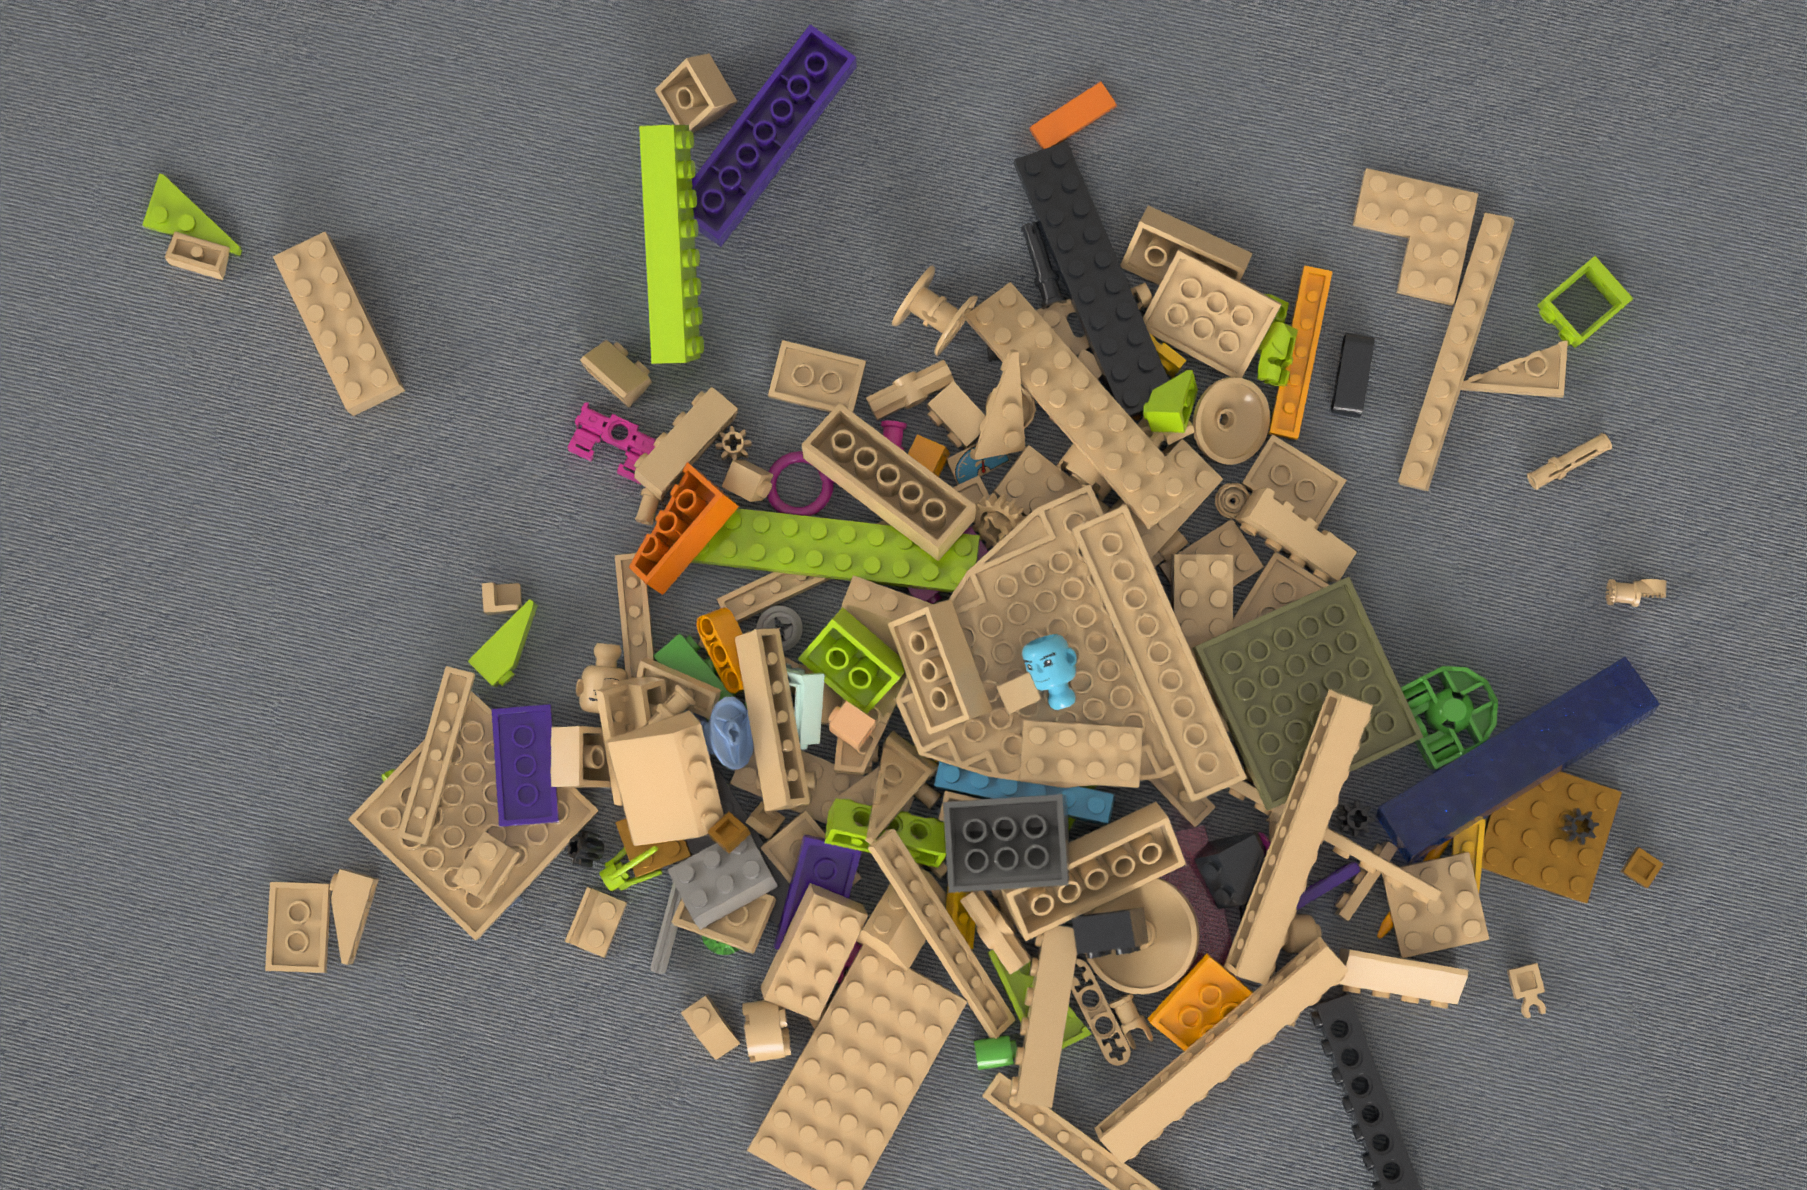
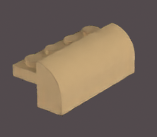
M628 678L613 682L612 686L596 690L614 805L622 806L623 804L606 740L642 728L657 712V705L659 703L663 704L667 700L664 678Z

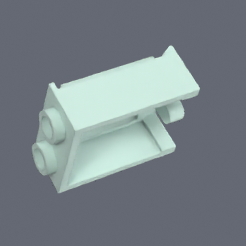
M787 663L786 669L789 686L796 687L794 714L800 748L807 749L810 744H820L825 674H805V669L791 668V664Z

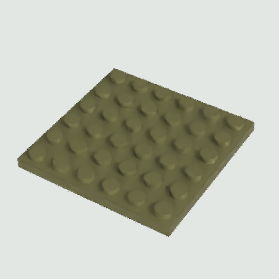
M1346 577L1192 648L1266 811L1286 803L1329 689L1372 705L1370 721L1364 727L1360 738V747L1353 756L1349 772L1423 738L1350 577Z

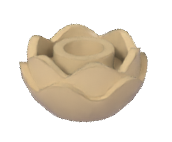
M1227 483L1218 490L1215 496V505L1221 515L1229 519H1236L1250 495L1244 485ZM1231 498L1235 499L1234 504L1230 502Z

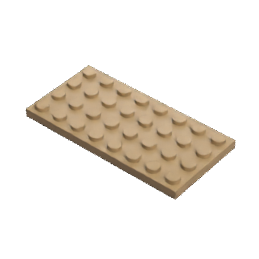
M863 944L747 1151L817 1190H862L968 1001L911 968L905 971L877 951Z

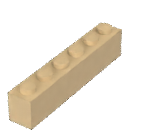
M779 628L756 629L735 637L764 808L765 812L805 805L810 803L780 630Z
M1056 926L1035 936L1034 946H1038L1039 950L1037 958H1032L1030 966V976H1034L1032 988H1027L1025 1005L1029 1006L1028 1017H1022L1020 1035H1024L1023 1047H1017L1015 1064L1019 1065L1018 1077H1012L1010 1094L1015 1095V1102L1052 1108L1077 957L1074 930L1064 926Z

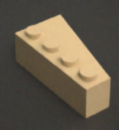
M1265 487L1253 490L1235 519L1242 524L1240 528L1251 536L1255 537L1258 534L1266 540L1264 544L1276 552L1284 551L1290 555L1288 558L1290 561L1301 568L1307 566L1314 571V576L1325 583L1340 581L1357 551L1329 531L1323 530L1319 532L1317 530L1319 525L1310 517L1294 514L1295 506L1286 500L1282 501L1272 498L1275 492L1270 488Z

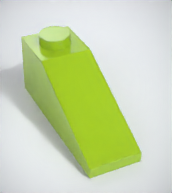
M531 599L468 660L496 688L499 685L505 686L515 676L513 671L518 666L538 607Z

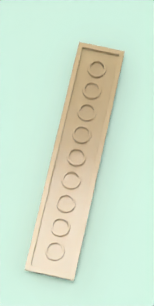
M1011 282L965 316L970 326L1002 362L1006 358L1008 350L1014 349L1019 351L1021 384L1074 445L1087 457L1095 469L1148 529L1195 494V489Z
M1127 505L1072 528L1074 537L1190 801L1194 802L1247 779Z

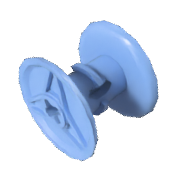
M735 697L722 698L715 704L709 722H707L705 717L691 712L701 723L709 758L710 754H715L719 761L729 769H742L748 764L754 745L748 710L740 700Z

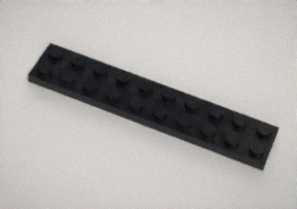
M1066 141L1014 159V167L1110 395L1130 417L1142 414L1144 404L1149 402L1152 390L1166 383L1169 379L1068 142Z

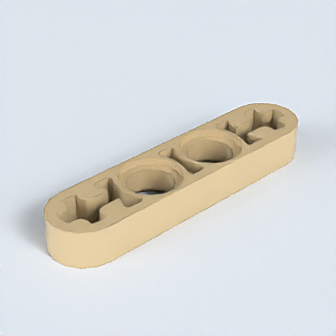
M1076 958L1075 964L1078 967L1084 966L1085 971L1082 972L1084 981L1087 982L1091 979L1093 984L1083 986L1077 992L1075 986H1079L1080 983L1076 977H1073L1071 991L1105 1059L1112 1065H1123L1130 1058V1047L1089 965L1082 959ZM1087 990H1094L1098 994V1003L1093 1007H1087L1082 1002V995ZM1108 1017L1111 1020L1112 1028L1108 1033L1102 1034L1096 1030L1095 1022L1098 1018ZM1116 1032L1119 1035V1038H1114L1118 1047L1124 1046L1125 1051L1121 1053L1123 1058L1120 1060L1115 1056L1110 1058L1109 1053L1112 1052L1110 1043L1106 1042L1103 1045L1101 1041L1102 1039L1112 1037Z

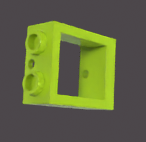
M1594 256L1536 306L1540 309L1539 314L1547 323H1552L1559 330L1558 335L1561 340L1568 341V345L1576 348L1631 302L1633 298L1600 260ZM1585 275L1613 307L1584 332L1579 334L1551 302L1580 277Z

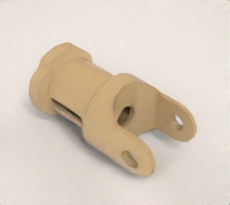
M1128 993L1110 1002L1109 1006L1114 1008L1121 1022L1120 1028L1130 1047L1135 1049L1136 1045L1131 1035L1132 1029H1143L1150 1042L1153 1041V1035L1144 1015H1140L1133 1001L1134 995Z

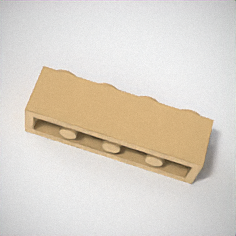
M713 387L706 393L701 391L692 401L693 407L687 414L684 411L681 412L672 424L675 427L668 434L663 432L654 442L655 448L649 455L647 453L642 454L634 464L636 467L634 478L660 500L685 474L682 470L688 462L693 465L720 436L719 432H724L737 416L738 408Z

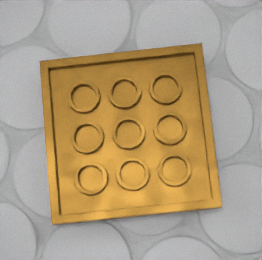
M1511 754L1508 755L1485 825L1481 869L1587 904L1622 792ZM1574 808H1579L1581 815H1584L1587 811L1593 812L1590 817L1591 820L1599 823L1592 832L1596 835V838L1585 837V845H1579L1577 838L1567 842L1568 834L1566 831L1559 830L1560 827L1565 826L1566 822L1562 816L1565 814L1574 816ZM1576 821L1574 823L1577 825L1576 832H1583L1584 829L1581 827L1582 821Z

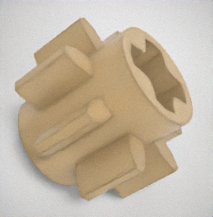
M731 426L730 432L727 434L719 432L722 443H717L715 446L716 449H724L721 455L722 460L727 459L728 456L733 458V460H738L737 458L740 456L749 457L745 447L752 446V442L750 440L744 441L743 438L746 436V430L738 433ZM736 439L739 445L736 447L737 450L732 451L730 446L727 445L731 444V440Z

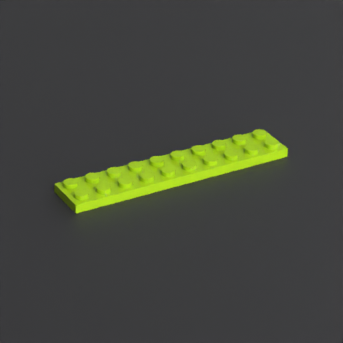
M737 508L691 563L851 581L854 575L876 584L953 593L966 572L977 563L980 536L962 534L942 558L937 561L890 525Z

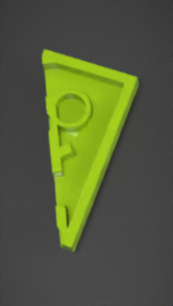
M159 173L142 225L145 228L173 236L175 231L229 247V253L240 256L242 252L241 247L165 175Z

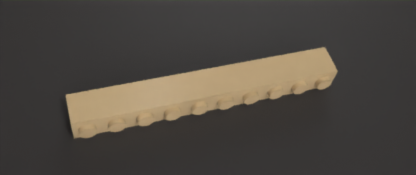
M1331 689L1328 690L1224 968L1237 977L1267 985L1269 978L1275 971L1276 959L1280 949L1285 944L1290 922L1295 918L1298 901L1306 889L1307 878L1311 867L1317 860V851L1322 838L1327 834L1328 822L1333 810L1338 805L1342 785L1349 776V767L1353 756L1360 747V738L1364 727L1370 721L1372 705Z
M1319 936L1268 980L1267 985L1263 984L1099 1123L1094 1128L1099 1140L1121 1164L1128 1159L1136 1157L1145 1144L1150 1140L1157 1139L1163 1133L1164 1128L1172 1121L1182 1118L1192 1104L1203 1100L1212 1087L1218 1082L1225 1081L1231 1075L1232 1070L1241 1063L1249 1061L1254 1052L1263 1044L1270 1043L1276 1037L1277 1032L1285 1025L1295 1022L1299 1014L1309 1005L1316 1004L1325 991L1331 986L1341 983L1345 974L1349 972L1348 968Z

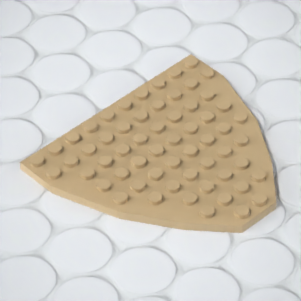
M1090 484L1042 505L1031 512L966 572L949 598L954 606L993 711L929 735L908 677L906 676L895 701L919 755L988 777L1061 788L1089 786L1088 784L1020 780L1023 720L1143 728L1140 781L1159 779L1177 771L1071 530L1078 525L1104 515ZM1047 635H1062L1066 639L1069 648L1074 650L1077 657L1075 664L1076 675L1068 682L1069 688L1076 695L1075 703L1063 709L1053 710L1048 703V690H1037L1041 697L1039 701L1008 715L996 687L1028 673L1022 657V649L1026 644Z

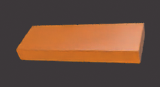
M1099 82L1030 126L1029 130L1043 150L1060 144L1116 108L1117 104L1103 83Z

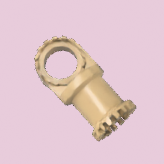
M1609 579L1606 589L1609 590L1606 591L1608 593L1606 595L1607 605L1628 603L1632 607H1638L1641 597L1647 596L1649 598V595H1652V598H1654V595H1656V598H1659L1660 595V598H1665L1667 581L1641 579L1640 581H1633V583H1618L1614 579Z

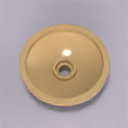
M1238 377L1224 378L1209 386L1198 400L1193 415L1194 437L1197 445L1208 458L1222 464H1238L1251 458L1264 443L1270 425V410L1265 395L1257 385L1249 380Z

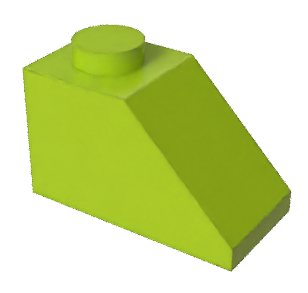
M1186 370L1152 390L1149 402L1144 404L1143 409L1144 419L1148 420L1151 432L1185 433L1198 393L1193 370Z

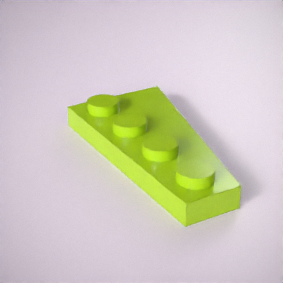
M992 949L987 953L1021 1023L1022 1017H1028L1029 1006L1025 1005L1027 988H1032L1034 976H1030L1031 961L1014 973L1009 974ZM1068 1006L1062 1049L1092 1035L1070 1006Z

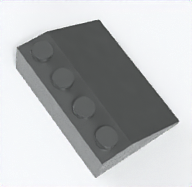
M1056 794L943 802L949 893L1069 885L1067 795Z

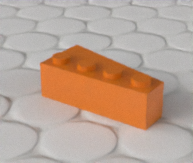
M688 462L682 470L685 474L679 485L675 484L670 492L672 497L665 510H660L655 519L657 521L655 528L651 534L646 535L629 565V568L643 582L662 595L739 507L704 474Z

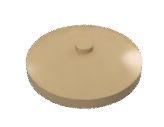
M1161 878L1150 881L1084 913V915L1144 907L1149 943L1140 945L1141 950L1134 953L1116 955L1115 950H1112L1110 955L1087 959L1094 972L1104 982L1120 991L1131 994H1150L1166 989L1179 981L1187 973L1196 957L1199 946V925L1194 909L1179 889Z

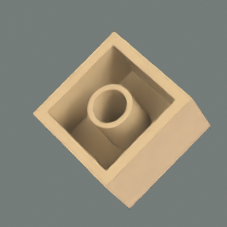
M551 727V787H611L601 727Z

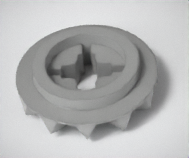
M771 606L761 613L756 623V629L774 628L775 617L781 624H790L783 629L784 639L781 638L783 651H787L793 648L802 636L803 625L801 618L793 609L787 606Z

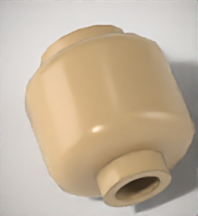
M1308 914L1295 915L1286 933V941L1283 946L1285 952L1300 953L1319 936L1321 937L1320 925L1316 924L1312 916Z

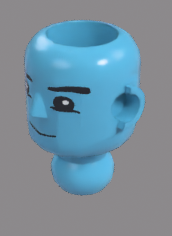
M1052 634L1026 644L1022 649V657L1027 672L1030 673L1037 690H1048V703L1053 710H1059L1073 705L1076 695L1069 688L1068 682L1076 675L1075 664L1077 657L1074 650L1069 648L1066 639L1062 635Z

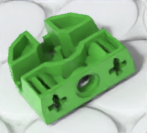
M1441 666L1400 687L1406 699L1423 692V694L1407 701L1423 735V738L1415 741V744L1426 765L1431 770H1436L1484 745L1497 725V697L1488 680L1467 667ZM1438 674L1445 689L1435 694L1427 679ZM1483 686L1484 690L1488 693L1490 701L1474 708L1467 693ZM1453 695L1457 697L1462 696L1463 698L1462 700L1453 698ZM1422 712H1424L1428 725L1432 728V730L1436 731L1429 736L1425 728V725L1423 724L1419 716H1417ZM1448 720L1454 722V728H1447L1442 724ZM1467 729L1474 744L1464 749L1456 733ZM1450 744V746L1432 755L1434 751Z

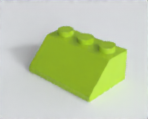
M843 607L798 658L813 673H824V682L844 700L865 714L871 711L905 672L900 656Z

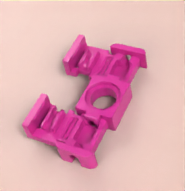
M588 402L584 403L580 416L578 415L575 419L577 429L567 447L568 451L592 462L594 454L592 448L595 443H600L601 440L626 451L625 456H627L624 465L620 463L617 474L641 485L634 478V473L623 468L625 467L635 472L636 467L634 464L642 454L647 453L649 455L655 448L653 444L656 439L639 432L637 425L614 414L609 418L590 409ZM617 426H623L628 430V436L623 440H616L612 436V430ZM576 445L581 446V447H583V448L589 450V452H587V451H585V450H583V449H580V448L576 447Z

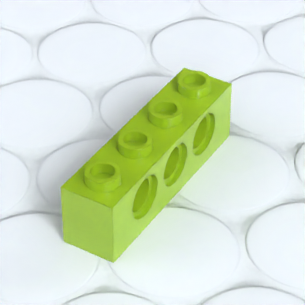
M835 798L828 812L825 843L871 853L868 849V846L871 844L866 841L872 805L855 803L850 799ZM900 811L886 829H895L916 863L939 868L946 856L944 822L936 818H923Z

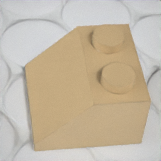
M710 53L686 58L655 89L674 124L689 125V131L693 133L721 118L738 102Z
M605 340L585 354L580 361L586 371L630 408L651 385L652 381L648 376L650 371L639 361L635 364L626 357L629 352L618 342L612 345L609 341Z

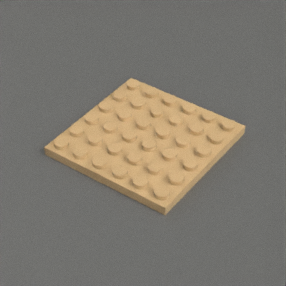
M471 691L428 845L397 837L424 741L348 820L477 941L568 845L570 839L576 836L593 819L599 810L574 787H557L558 823L499 827L492 710ZM484 831L521 854L489 904H486L452 882V879Z

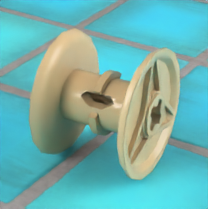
M932 265L918 279L900 305L893 318L892 326L900 325L912 312L924 321L923 325L925 327L930 325L942 333L934 351L935 355L939 356L966 321L965 316L974 308L978 296L968 298L959 310L946 302L947 298L944 296L939 297L928 289L935 275V267Z

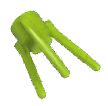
M653 846L625 865L619 862L627 854L624 847L614 858L606 862V868L599 872L607 888L611 892L617 888L623 891L631 885L661 875L662 870L658 869L627 880L630 877L628 870L655 853L658 847Z

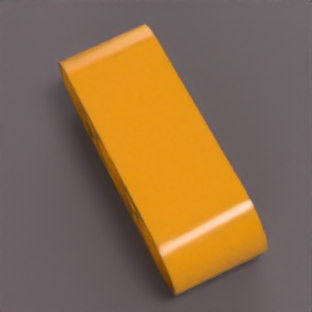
M723 607L699 616L696 622L698 633L724 687L733 694L744 690L735 637L743 633L733 613L728 608Z

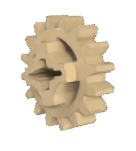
M992 493L989 497L983 496L976 504V519L973 521L976 524L972 529L975 532H979L980 540L984 539L986 541L987 549L997 545L1027 517L1021 514L1024 508L1019 507L1017 509L1015 507L1016 500L1012 499L1008 502L1004 494L997 498L995 493Z

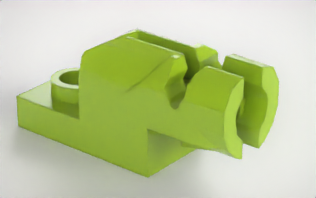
M1265 294L1280 302L1282 306L1256 352L1261 355L1257 380H1264V383L1269 385L1287 386L1290 371L1286 370V367L1290 364L1292 365L1293 362L1292 355L1298 330L1285 324L1289 303L1272 294Z

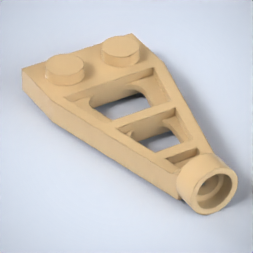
M1146 283L1130 289L1133 296L1135 294L1137 296L1139 311L1150 305L1153 298ZM1066 299V303L1056 302L1050 305L1049 308L1036 310L1076 356H1079L1082 349L1087 351L1091 348L1086 335L1082 337L1073 335L1067 321L1068 315L1075 312L1070 299Z

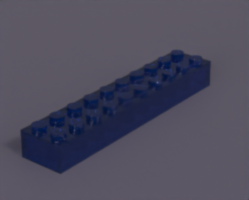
M1623 657L1379 806L1375 816L1409 865L1653 715L1660 703L1628 659Z

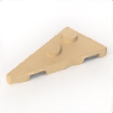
M1561 341L1555 346L1542 351L1538 350L1524 358H1518L1502 364L1486 373L1474 375L1468 380L1463 381L1461 390L1563 398L1568 341Z
M1014 349L1008 350V354L1003 360L1000 368L1003 371L998 387L993 388L987 404L986 416L981 421L978 429L981 431L976 448L971 449L970 458L974 460L1024 451L1025 449L1019 351Z
M890 737L886 739L882 749L866 841L870 844L882 834L933 773L932 769Z

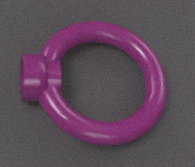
M803 451L785 454L777 459L768 471L773 474L770 482L772 487L767 495V499L771 506L779 513L813 516L820 512L829 502L835 482L817 469L822 480V490L818 498L811 504L803 507H793L786 504L779 497L776 488L779 474L791 464L810 463L803 458Z

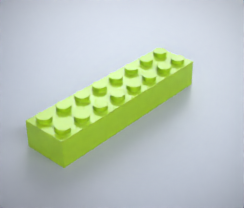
M689 125L639 126L652 364L687 363L700 359L701 354L704 352V340L699 334V325L702 324L703 320L702 309L698 307L701 281L700 278H697L696 266H699L700 263L699 250L695 249V237L698 236V222L694 219L693 208L697 205L696 191L692 190V178L695 177V163L691 160L690 148L694 146V135L692 131H689Z

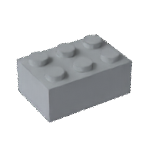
M751 835L741 842L730 854L715 843L667 870L693 921L700 930L778 887Z

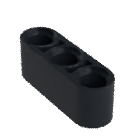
M1345 332L1334 385L1331 414L1360 419L1371 367L1374 337Z

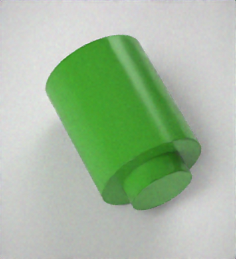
M1009 1035L974 1040L978 1070L1013 1065L1017 1045L1016 1040L1010 1041Z

